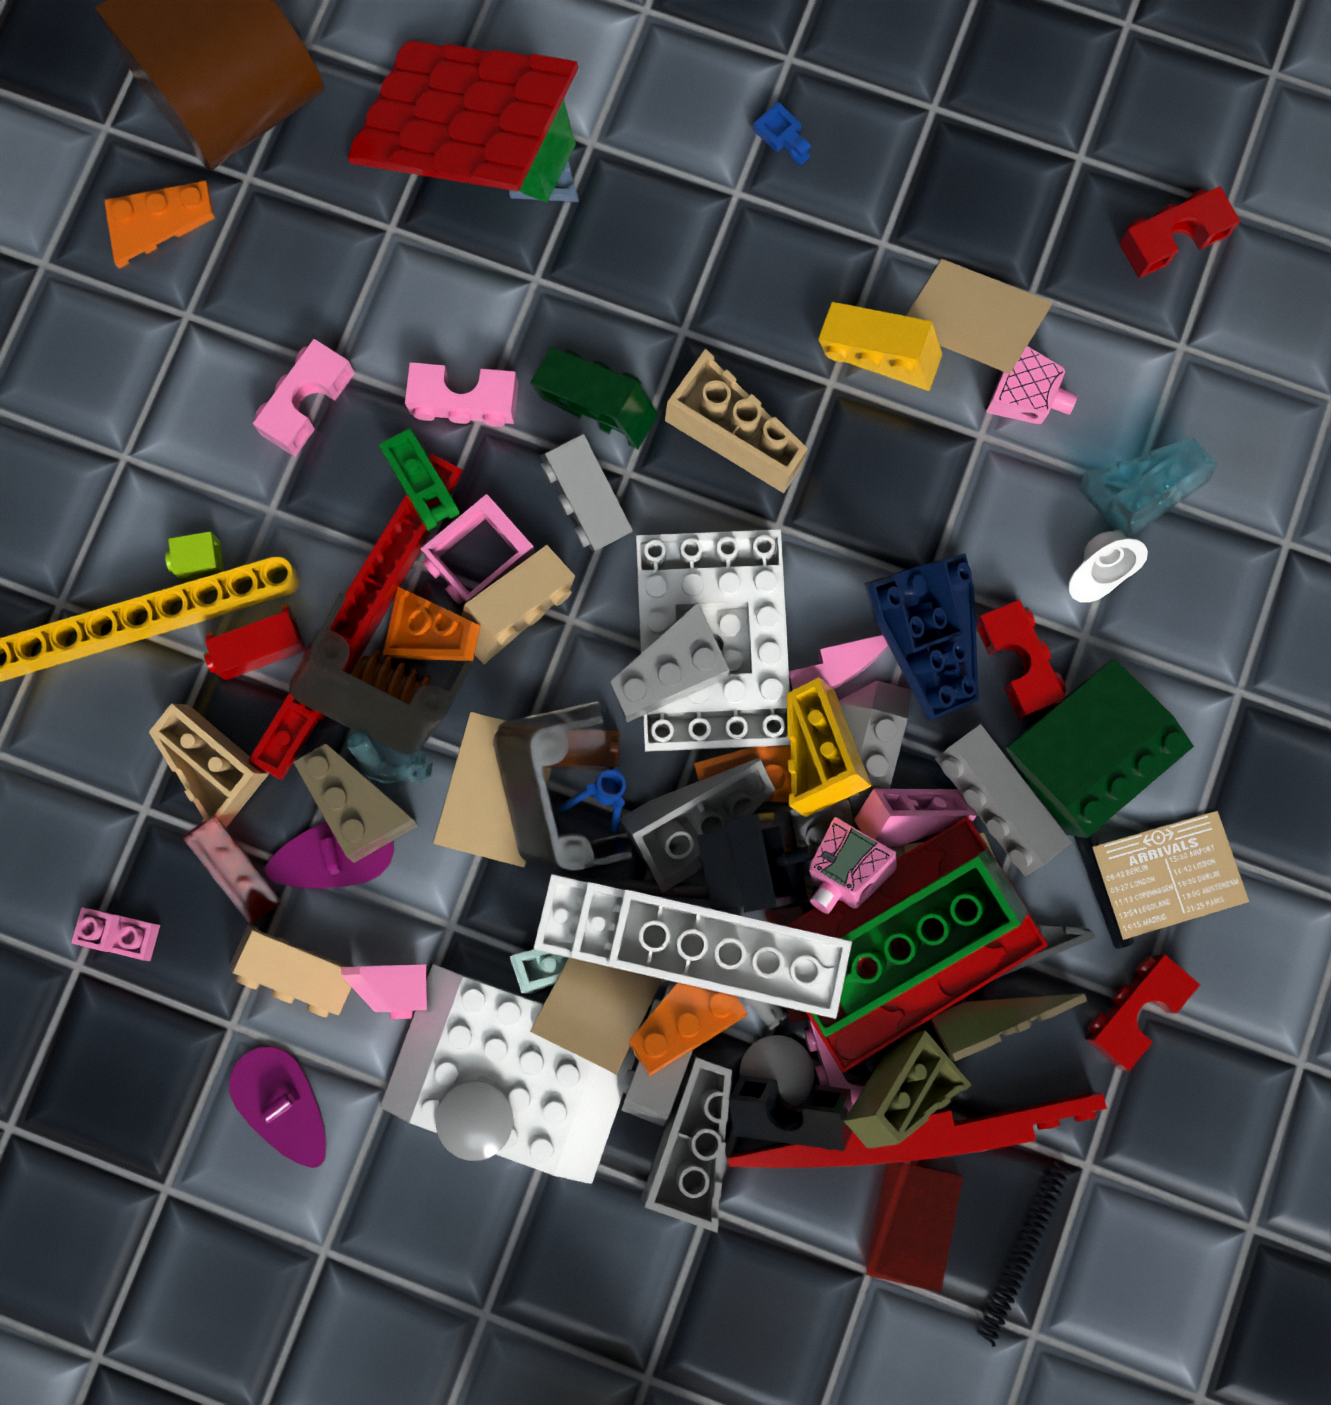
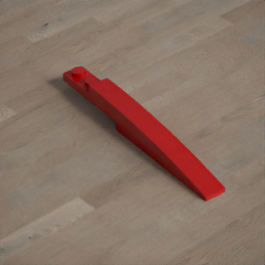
M431 454L428 459L451 495L463 471L461 468ZM405 495L322 631L323 639L248 760L252 765L283 781L318 721L323 722L393 602L397 588L402 586L421 548L432 529L426 530L407 495ZM437 497L425 502L429 510L441 504Z
M1093 1091L958 1121L953 1120L951 1110L941 1108L932 1113L926 1123L900 1144L867 1148L852 1132L845 1151L779 1143L728 1154L726 1158L729 1167L809 1168L871 1165L954 1156L1036 1141L1033 1125L1037 1124L1038 1130H1044L1060 1126L1059 1119L1073 1117L1075 1122L1087 1121L1097 1118L1096 1111L1105 1110L1107 1107L1104 1094Z

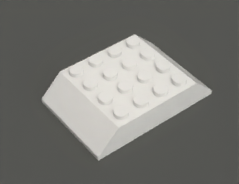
M433 964L426 981L427 1010L415 1011L380 1108L410 1124L437 1133L436 1113L444 1096L451 1089L462 1083L483 1081L493 1085L505 1095L510 1103L514 1118L511 1135L507 1143L496 1155L554 1176L592 1184L623 1092L620 1091L628 1069H632L636 1058L632 1048L629 1047L617 1074H614L530 1032L544 1003Z

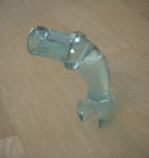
M357 732L350 736L347 741V747L359 764L360 774L369 777L371 780L381 784H396L407 780L415 783H424L431 777L433 763L425 766L426 752H414L409 756L408 762L397 765L386 762L385 756L377 752L366 732Z

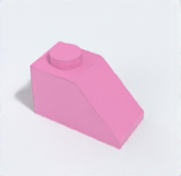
M426 964L341 968V976L374 1012H389L390 1019L412 1018V1011L427 1010Z

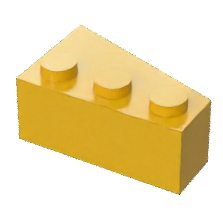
M836 302L831 303L818 338L825 355L831 360L846 362L930 391L943 355L932 321Z

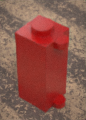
M289 605L281 606V613L218 636H215L214 632L206 634L207 640H205L208 652L204 653V658L210 672H216L224 680H229L307 651L296 618L293 616Z

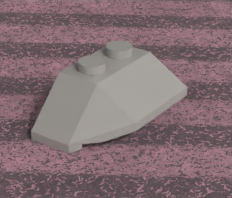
M875 681L839 700L872 785L850 796L854 819L873 789H890L908 720L912 691L910 689Z

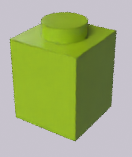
M211 531L168 539L169 551L165 552L166 565L169 572H172L181 581L196 580L224 572L221 541Z

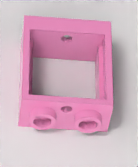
M488 494L483 496L421 548L426 558L422 564L435 579L439 576L445 579L449 584L445 590L458 605L463 602L467 603L535 554L533 545ZM486 519L516 554L469 592L442 562L440 557Z

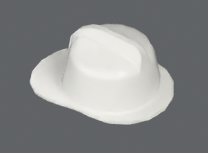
M1120 529L1103 532L1092 538L1085 547L1083 562L1073 572L1069 580L1068 591L1071 597L1078 602H1092L1110 593L1143 566L1148 554L1145 544L1138 539L1127 538Z

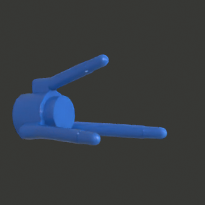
M615 767L613 770L602 772L595 783L588 784L585 789L560 805L559 811L564 812L589 795H594L598 802L605 805L612 804L611 832L617 834L621 810L625 804L621 796L626 789V781L621 774V768Z

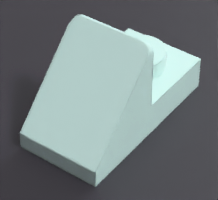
M534 949L510 956L521 993L533 994L548 986L555 985L569 957Z

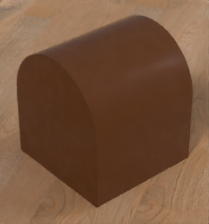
M105 0L95 7L138 84L190 150L210 171L324 92L323 81L311 56L274 0Z

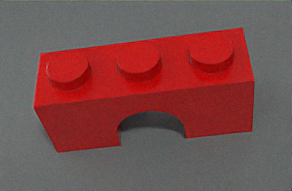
M1221 186L1208 192L1206 189H1201L1192 194L1186 202L1178 206L1175 203H1171L1158 211L1156 216L1148 220L1142 217L1133 221L1126 227L1127 231L1119 245L1139 279L1170 264L1179 251L1173 240V233L1188 235L1192 238L1198 250H1201L1229 237L1239 224L1240 219Z
M1020 599L983 614L976 620V629L988 656L999 651L1008 650L1016 653L1023 662L1024 671L1022 677L1004 687L1018 721L1055 706L1065 698L1064 692H1066L1063 678L1058 672L1054 673L1049 663L1051 655L1044 640H1039L1034 631L1035 619L1028 607H1023Z
M1165 954L1154 955L1153 957L1149 955L1144 958L1135 969V973L1138 974L1129 986L1124 984L1115 992L1111 998V1001L1114 1002L1113 1006L1106 1014L1103 1012L1099 1013L1087 1028L1091 1032L1085 1040L1119 1070L1130 1071L1153 1043L1139 1029L1137 1016L1141 1007L1148 1002H1153L1165 1013H1178L1200 986L1196 980Z

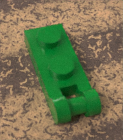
M411 428L379 444L383 456L427 531L437 527V522L446 517L452 519L460 515L456 504ZM437 497L441 504L429 510L425 502Z

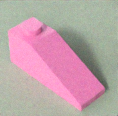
M873 789L854 821L862 833L884 846L900 847L942 832L967 816L973 821L977 815L972 807L966 803L964 796L958 789Z

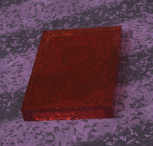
M905 1162L886 1163L865 1268L867 1276L942 1292L963 1176Z

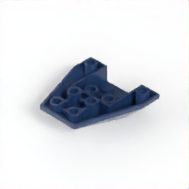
M966 553L911 567L864 583L873 618L928 720H934L979 700L975 594Z

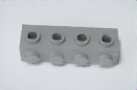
M981 724L935 758L944 774L951 779L964 796L966 803L977 813L986 825L989 833L996 838L1009 855L1012 863L1024 876L1047 864L1072 843Z

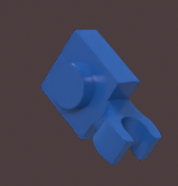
M779 102L753 123V131L776 153L785 147L790 157L800 166L810 158V154L807 151L811 148V145L805 138L799 135L802 124Z

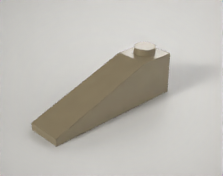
M1074 993L960 1001L927 1022L938 1046L950 1060L957 1061L1001 1042L999 1035L1002 1033L1004 1036L1022 1032L1033 1025L1031 1021L1037 1018L1039 1021L1052 1018L1086 1002L1087 999L1085 994Z

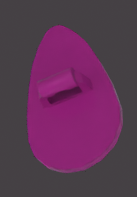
M324 821L295 837L278 850L267 863L265 874L272 881L296 888H335L367 883L381 876L390 865L394 854V840L353 863L346 857L328 823Z
M258 1047L245 1053L235 1064L229 1078V1094L235 1108L246 1122L283 1156L310 1168L322 1165L326 1158L327 1147L325 1125L310 1082L299 1062L289 1052L277 1047Z

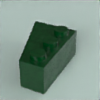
M550 347L530 381L543 400L579 419L584 415L601 422L602 424L599 429L607 434H610L612 429L620 432L629 440L628 445L637 450L658 417V413L642 389L641 381L628 372H623L622 375L613 372L607 365L597 360H594L593 363L585 361L579 354L569 349H565L563 352Z

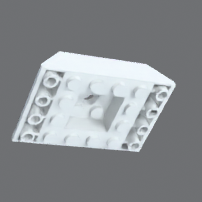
M781 529L636 535L641 653L693 606L699 603L714 637L718 638L723 644L721 652L729 667L727 679L643 715L645 752L790 746L787 732V693L790 692Z

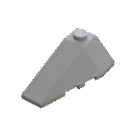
M757 758L652 799L620 817V820L636 851L663 893L694 875L703 866L698 835L726 828V821L752 815L775 789L762 761Z

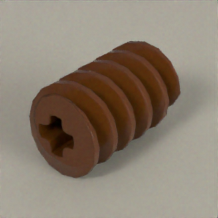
M375 650L369 657L363 656L352 671L349 682L350 688L356 689L360 686L362 694L370 695L373 693L375 700L383 701L386 699L389 707L394 708L399 705L401 713L408 714L412 711L413 718L417 719L424 709L431 692V676L427 675L421 682L417 681L419 670L416 668L408 676L405 675L406 663L401 662L396 669H393L392 656H388L380 663L379 650Z

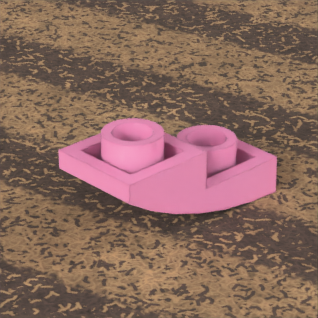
M81 907L71 943L139 960L151 961L160 925Z

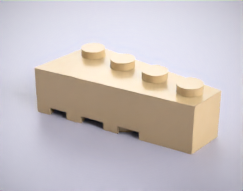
M705 348L668 400L665 421L780 492L785 493L801 469L808 448L776 417L772 418L761 407L762 403L753 394L749 395L736 383L737 379L727 369L724 371L714 361V356Z

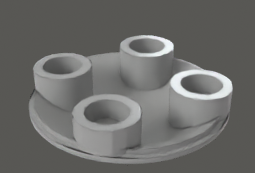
M773 1035L756 1041L748 1048L740 1064V1077L743 1075L777 1080L781 1097L794 1106L800 1105L807 1098L814 1083V1065L809 1053L799 1042L786 1036Z
M483 1081L466 1082L451 1089L440 1102L436 1113V1130L444 1147L453 1155L470 1161L483 1160L499 1152L507 1143L514 1125L512 1109L505 1095L493 1085Z

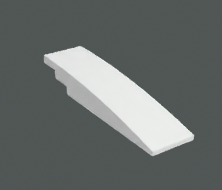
M551 874L534 950L836 1019L852 942L635 891L617 889L591 882L587 883Z

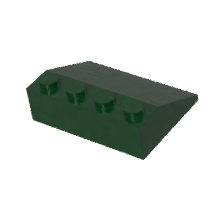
M1110 659L1009 743L1005 749L1064 833L1070 836L1088 838L1190 751L1194 745L1175 717L1116 659Z

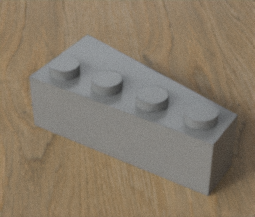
M662 979L660 985L667 988L663 999L677 982ZM654 1000L649 1016L662 1001ZM692 1051L650 1077L640 1061L635 1072L628 1069L620 1090L627 1094L621 1111L663 1127L672 1109Z
M691 1054L641 1201L645 1208L718 1233L719 1199H721L722 1164L725 1155L726 1121H728L732 1070L725 1065Z

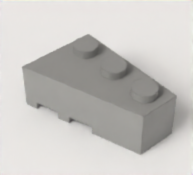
M584 434L540 455L543 461L541 467L550 483L554 482L561 494L557 498L567 516L572 514L578 527L574 528V531L583 548L589 545L592 551H597L633 532Z
M699 603L693 606L610 681L611 689L626 722H630L728 678L729 667Z

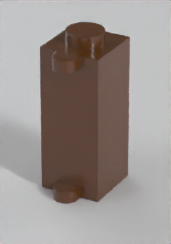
M531 726V736H524L523 757H529L531 767L606 771L613 770L619 765V731Z

